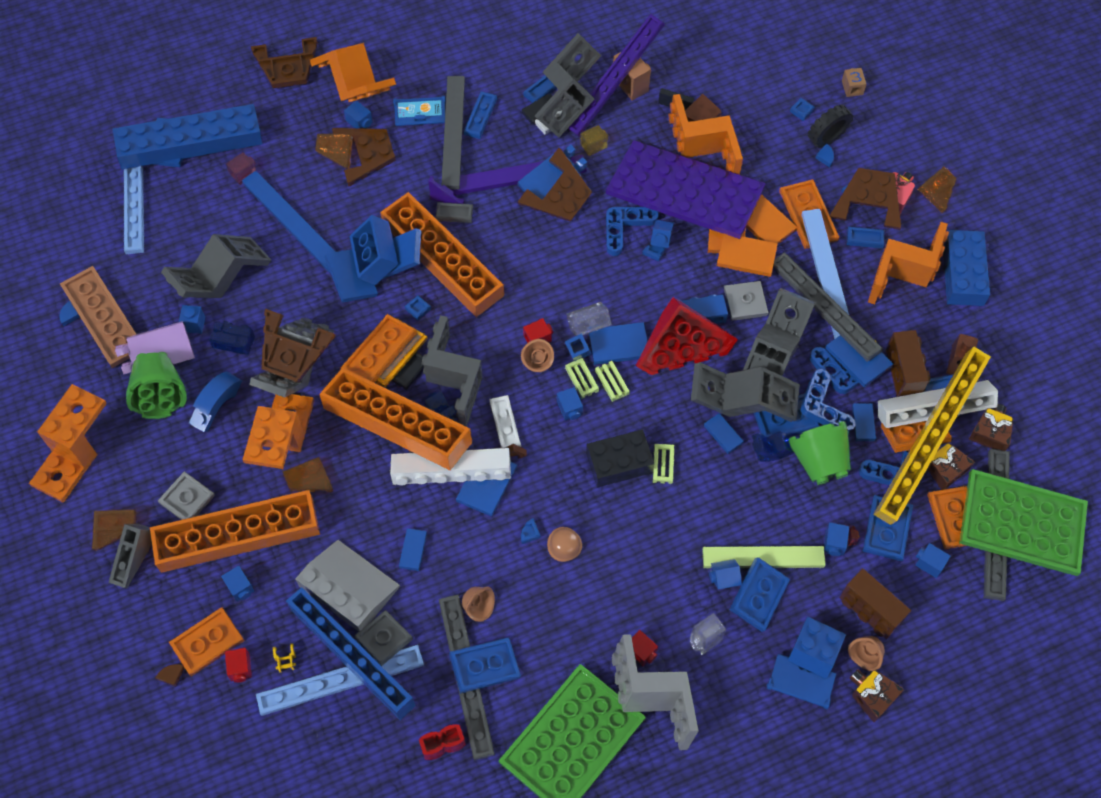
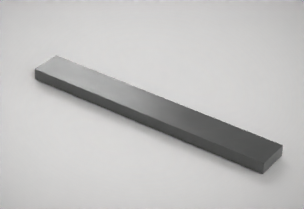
M447 76L441 186L445 185L449 189H460L465 76Z
M786 253L774 259L773 269L800 296L816 302L814 309L867 362L882 352V347Z
M989 449L988 474L1009 479L1010 451ZM985 551L983 598L999 601L1006 599V556Z
M459 595L439 599L450 652L470 647ZM480 689L461 694L459 691L474 761L495 756Z

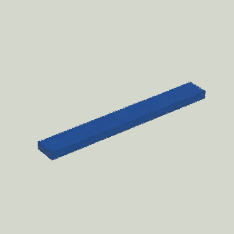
M257 171L242 180L243 185L330 273L325 260V254L335 251Z

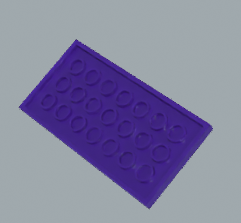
M633 140L610 181L606 194L740 239L764 191L766 183Z

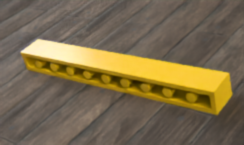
M972 347L965 354L873 515L890 525L898 521L991 356L976 347Z

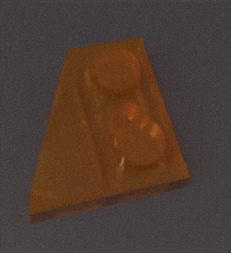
M317 134L315 151L343 166L345 169H349L353 136L350 134Z
M943 166L922 184L918 190L943 213L947 209V203L957 178Z
M320 457L283 471L290 491L310 490V492H315V490H326L327 492H333Z
M94 511L92 549L99 550L119 540L124 524H136V511Z

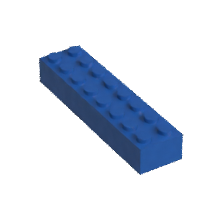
M254 104L112 129L117 158L122 170L178 158L184 159L262 145Z

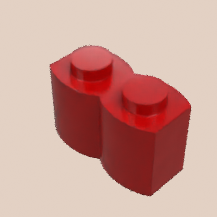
M458 724L446 726L440 732L427 733L419 739L425 760L437 759L445 752L459 751L466 745L460 725Z

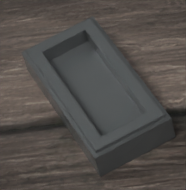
M437 202L436 219L438 221L472 223L473 204Z

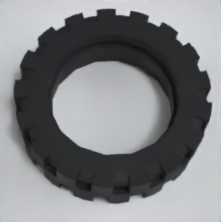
M836 105L834 108L828 109L826 113L824 112L819 119H816L815 123L810 127L811 130L808 131V138L818 148H822L826 144H832L851 126L850 123L853 122L854 116L845 105Z

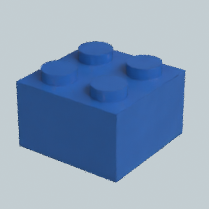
M807 616L788 661L827 679L846 634Z

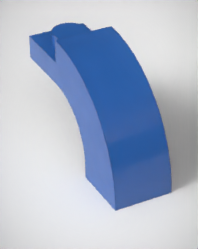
M223 372L213 378L194 402L193 407H195L189 424L203 432H208L219 408L225 401L236 396L243 380L229 372Z

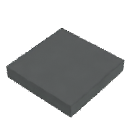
M386 610L354 636L355 640L381 666L413 640L412 636Z

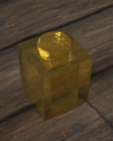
M599 125L580 133V144L588 156L607 148L608 134Z

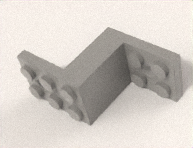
M622 635L620 642L617 643L615 653L612 654V664L616 667L615 683L619 685L618 702L622 704L623 712L671 711V722H674L675 725L674 740L678 742L679 750H688L698 733V726L687 672L638 673L631 635Z

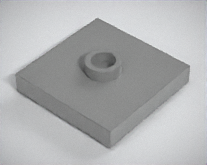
M761 281L724 286L731 321L768 316Z
M184 471L159 498L158 502L179 519L183 520L196 517L212 500L215 494Z

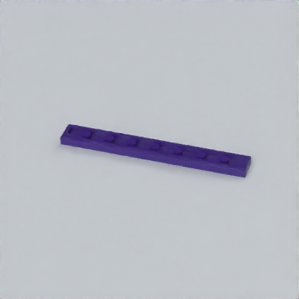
M652 14L647 17L590 92L594 100L569 126L568 129L578 137L581 136L665 26L664 22Z
M583 154L576 155L570 158V160L576 164L584 156ZM542 162L461 175L460 189L450 190L454 192L453 195L516 185L518 181ZM585 168V169H584L583 171H581L580 173H585V172H587V168Z

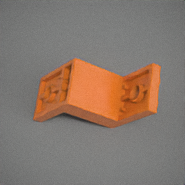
M364 43L336 49L310 60L311 66L318 65L319 68L330 64L341 101L348 99V102H353L358 99L368 98L391 90L390 86L396 85L394 78L375 82Z
M680 94L673 95L672 103H670L671 113H669L668 117L670 124H673L672 131L674 138H677L678 152H681V155L687 158L722 152L723 160L726 159L727 162L726 170L740 175L743 157L730 115L688 122Z
M940 222L930 250L888 239L880 259L868 303L875 305L877 298L881 299L888 276L923 287H927L929 281L933 282L941 263L939 261L940 257H942L945 249L944 242H946L949 234L946 231L948 224Z
M73 384L69 387L37 431L52 452L29 482L31 487L63 503L97 456V453L84 435L107 403L104 399ZM77 406H83L81 412L73 413ZM62 473L60 480L53 481V477L56 474Z
M275 394L272 408L258 406L242 459L243 462L283 469L288 450L301 452L314 398L295 394L284 398ZM263 446H264V447H270L271 449H270V450H264V449H263Z

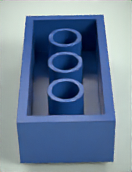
M947 230L949 234L946 242H944L945 249L943 252L947 304L984 306L990 296L985 232Z

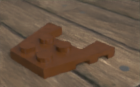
M317 37L301 39L303 53L268 58L266 44L251 46L252 53L272 88L307 84L312 67L310 60L314 58L318 44Z
M332 128L336 145L350 141L355 142L361 166L344 170L348 187L354 185V182L360 178L363 180L368 177L367 174L374 170L378 171L396 161L387 129Z
M558 148L549 162L561 170L563 174L543 200L527 189L517 203L521 206H527L533 210L542 211L571 222L590 197L592 191L564 152Z
M858 168L832 210L830 217L846 221L850 203L888 209L884 227L901 230L895 173Z
M265 309V325L263 329L265 335L261 369L299 383L335 338L336 334L317 328L311 346H307L277 335L284 315Z

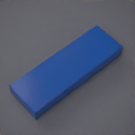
M480 92L464 129V135L481 139L497 101V95Z

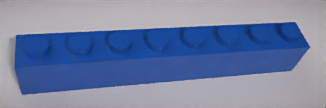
M302 587L286 600L290 610L400 721L416 706L413 697Z

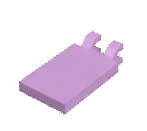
M183 321L127 337L128 343L118 345L115 349L117 357L128 353L131 362L122 364L123 374L131 372L136 356L140 353L165 352L173 364L195 358Z

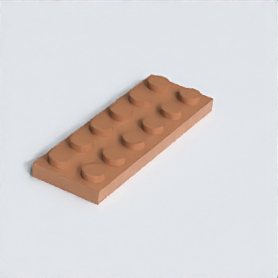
M91 266L60 283L110 366L114 368L130 359L128 353L117 357L115 349L118 345L128 343L127 337L137 334L95 268Z

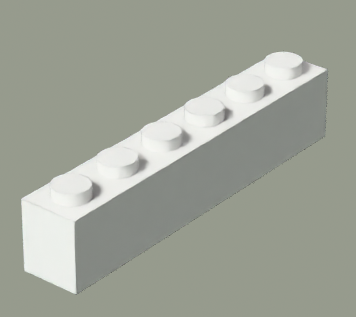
M988 380L976 382L959 414L996 408L998 390ZM946 388L879 400L878 418L886 428L927 421Z
M509 448L466 450L451 471L415 453L391 454L390 474L393 485L511 479Z

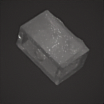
M602 302L566 313L570 330L575 336L581 333L585 335L612 325L608 308Z
M712 613L693 627L690 644L695 651H699L703 655L722 642L726 628L716 615Z

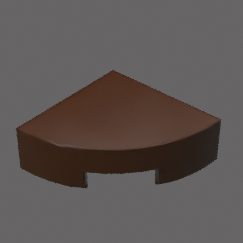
M511 444L505 447L509 448L510 456H518V459L527 456V450L518 445Z
M179 664L169 665L163 668L156 675L155 679L176 687L185 667Z

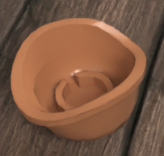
M535 339L523 347L521 360L529 370L544 372L553 364L554 351L547 341Z
M559 527L550 534L547 541V549L552 558L560 562H566L575 559L580 554L582 541L579 535L571 528Z
M474 586L468 589L462 599V606L467 615L478 622L488 619L494 609V592L490 587Z
M864 636L850 643L848 653L858 666L868 671H874L881 667L885 649L883 643L878 638Z

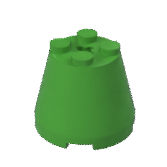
M165 352L138 354L132 366L126 391V402L129 410L141 414L142 418L160 419L171 416V412L179 407H183L186 403V389L181 378Z
M845 421L839 422V426L836 427L834 424H827L802 432L803 434L798 439L795 436L789 439L791 449L812 482H817V485L828 483L829 478L836 477V479L845 478L848 476V472L851 471L848 428Z

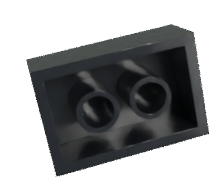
M643 429L586 444V455L597 488L652 474L655 464Z

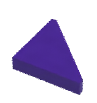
M430 176L428 182L431 200L442 203L464 204V199L455 197L453 191L445 185H439L434 181V177Z

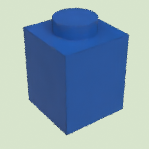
M357 100L344 110L346 121L354 128L366 129L373 122L371 112Z
M655 220L650 245L668 248L673 223Z
M182 305L179 322L183 321L187 333L202 334L206 317L201 306Z
M582 333L565 341L574 361L591 355Z
M575 387L557 393V404L565 421L569 419L575 420L583 415V405Z
M829 522L825 532L824 552H828L832 556L844 555L847 549L849 526Z
M929 543L925 549L921 547L917 553L916 558L919 560L915 566L937 578L951 556Z
M735 559L711 563L712 571H709L711 583H714L717 589L742 585L740 566Z
M240 566L221 576L236 602L247 599L254 592Z

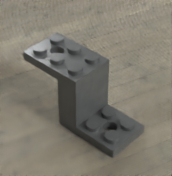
M579 33L543 71L545 76L558 88V91L537 112L535 117L557 137H560L594 100V97L578 81L601 55ZM581 54V58L575 61V57ZM562 110V114L559 117H555L556 113Z
M213 234L191 268L164 267L161 273L181 297L222 298L243 265L268 266L272 260L251 237Z
M780 288L768 319L755 338L743 370L764 367L783 376L788 363L796 352L816 302ZM786 309H793L796 315L789 317L786 314Z
M440 315L439 321L435 322L433 327V338H430L428 341V353L424 354L422 359V365L424 366L423 374L426 376V382L461 390V399L458 398L455 404V410H457L456 418H458L460 424L467 427L483 378L481 360L445 352L450 337L448 317Z
M301 318L280 326L277 335L311 346L317 328L334 333L335 330L329 329L328 325H317L308 318ZM313 365L299 383L265 371L252 377L250 385L285 398L308 386Z
M701 362L695 363L691 401L729 417L767 411L790 422L797 421L798 383L764 367L725 374Z

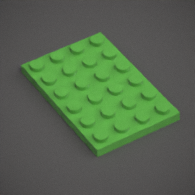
M972 469L969 472L959 544L1078 576L1081 574L1088 501Z
M580 664L498 762L539 798H582L646 717L640 712H623L622 704L618 702V694Z

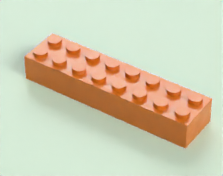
M409 192L380 212L381 219L389 221L391 233L395 237L415 228L421 230L420 262L475 317H478L504 297V285Z
M344 368L337 373L319 394L324 409L450 471L472 444L470 428Z
M310 490L150 527L155 565L161 573L320 535L314 501Z

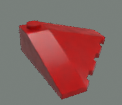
M673 297L662 312L636 366L650 375L658 374L660 369L667 367L669 370L684 367L683 363L694 360V363L709 360L708 356L719 354L720 357L725 356L730 352L738 339Z

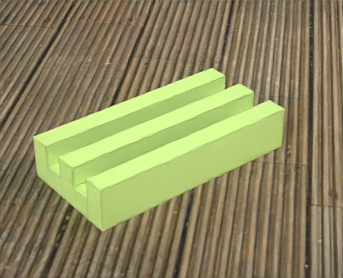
M583 358L565 365V369L581 399L585 398L586 395H592L593 392H599V388ZM577 365L581 366L592 388L588 387ZM572 367L574 368V370H575V372H576V374H577L579 380L581 381V383H582V385H583L585 391H583L582 387L580 386V384H579V382H578V380H577L575 374L573 373V371H572V369H571Z
M610 361L607 365L603 364L600 368H595V372L612 402L629 395V389L613 361ZM609 369H611L623 392H621ZM603 371H605L617 395H614L612 389L610 388L607 380L605 379L602 373Z
M655 444L653 483H657V481L661 483L668 482V484L673 483L674 445ZM658 449H662L661 476H657ZM666 450H670L669 477H665Z

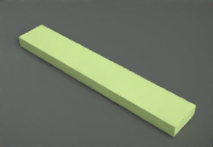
M824 546L703 547L702 549L703 568H712L711 563L732 559L736 560L740 568H750L757 557L773 568L825 567Z

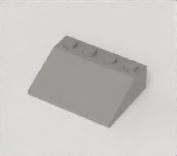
M339 540L313 559L296 577V582L300 588L302 587L309 595L358 632L375 618L400 587L398 583Z

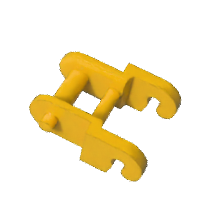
M293 643L290 644L291 653L285 657H279L276 653L277 648L273 647L274 659L278 665L276 670L278 669L279 673H281V669L291 668L294 670V666H296V663H293V658L296 657ZM290 659V663L281 665V660Z

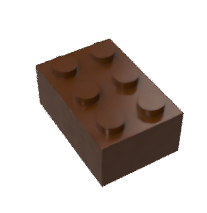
M916 330L893 332L886 348L887 358L893 363L890 371L897 397L922 393L925 391L928 382H930V373L926 371L925 367L926 357L921 352V338L917 336Z
M863 568L846 585L839 597L844 606L853 609L861 621L871 625L874 632L886 640L911 612L904 603Z

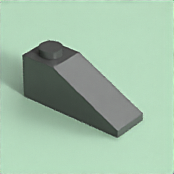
M124 524L109 583L122 588H128L152 543L150 527L141 524Z

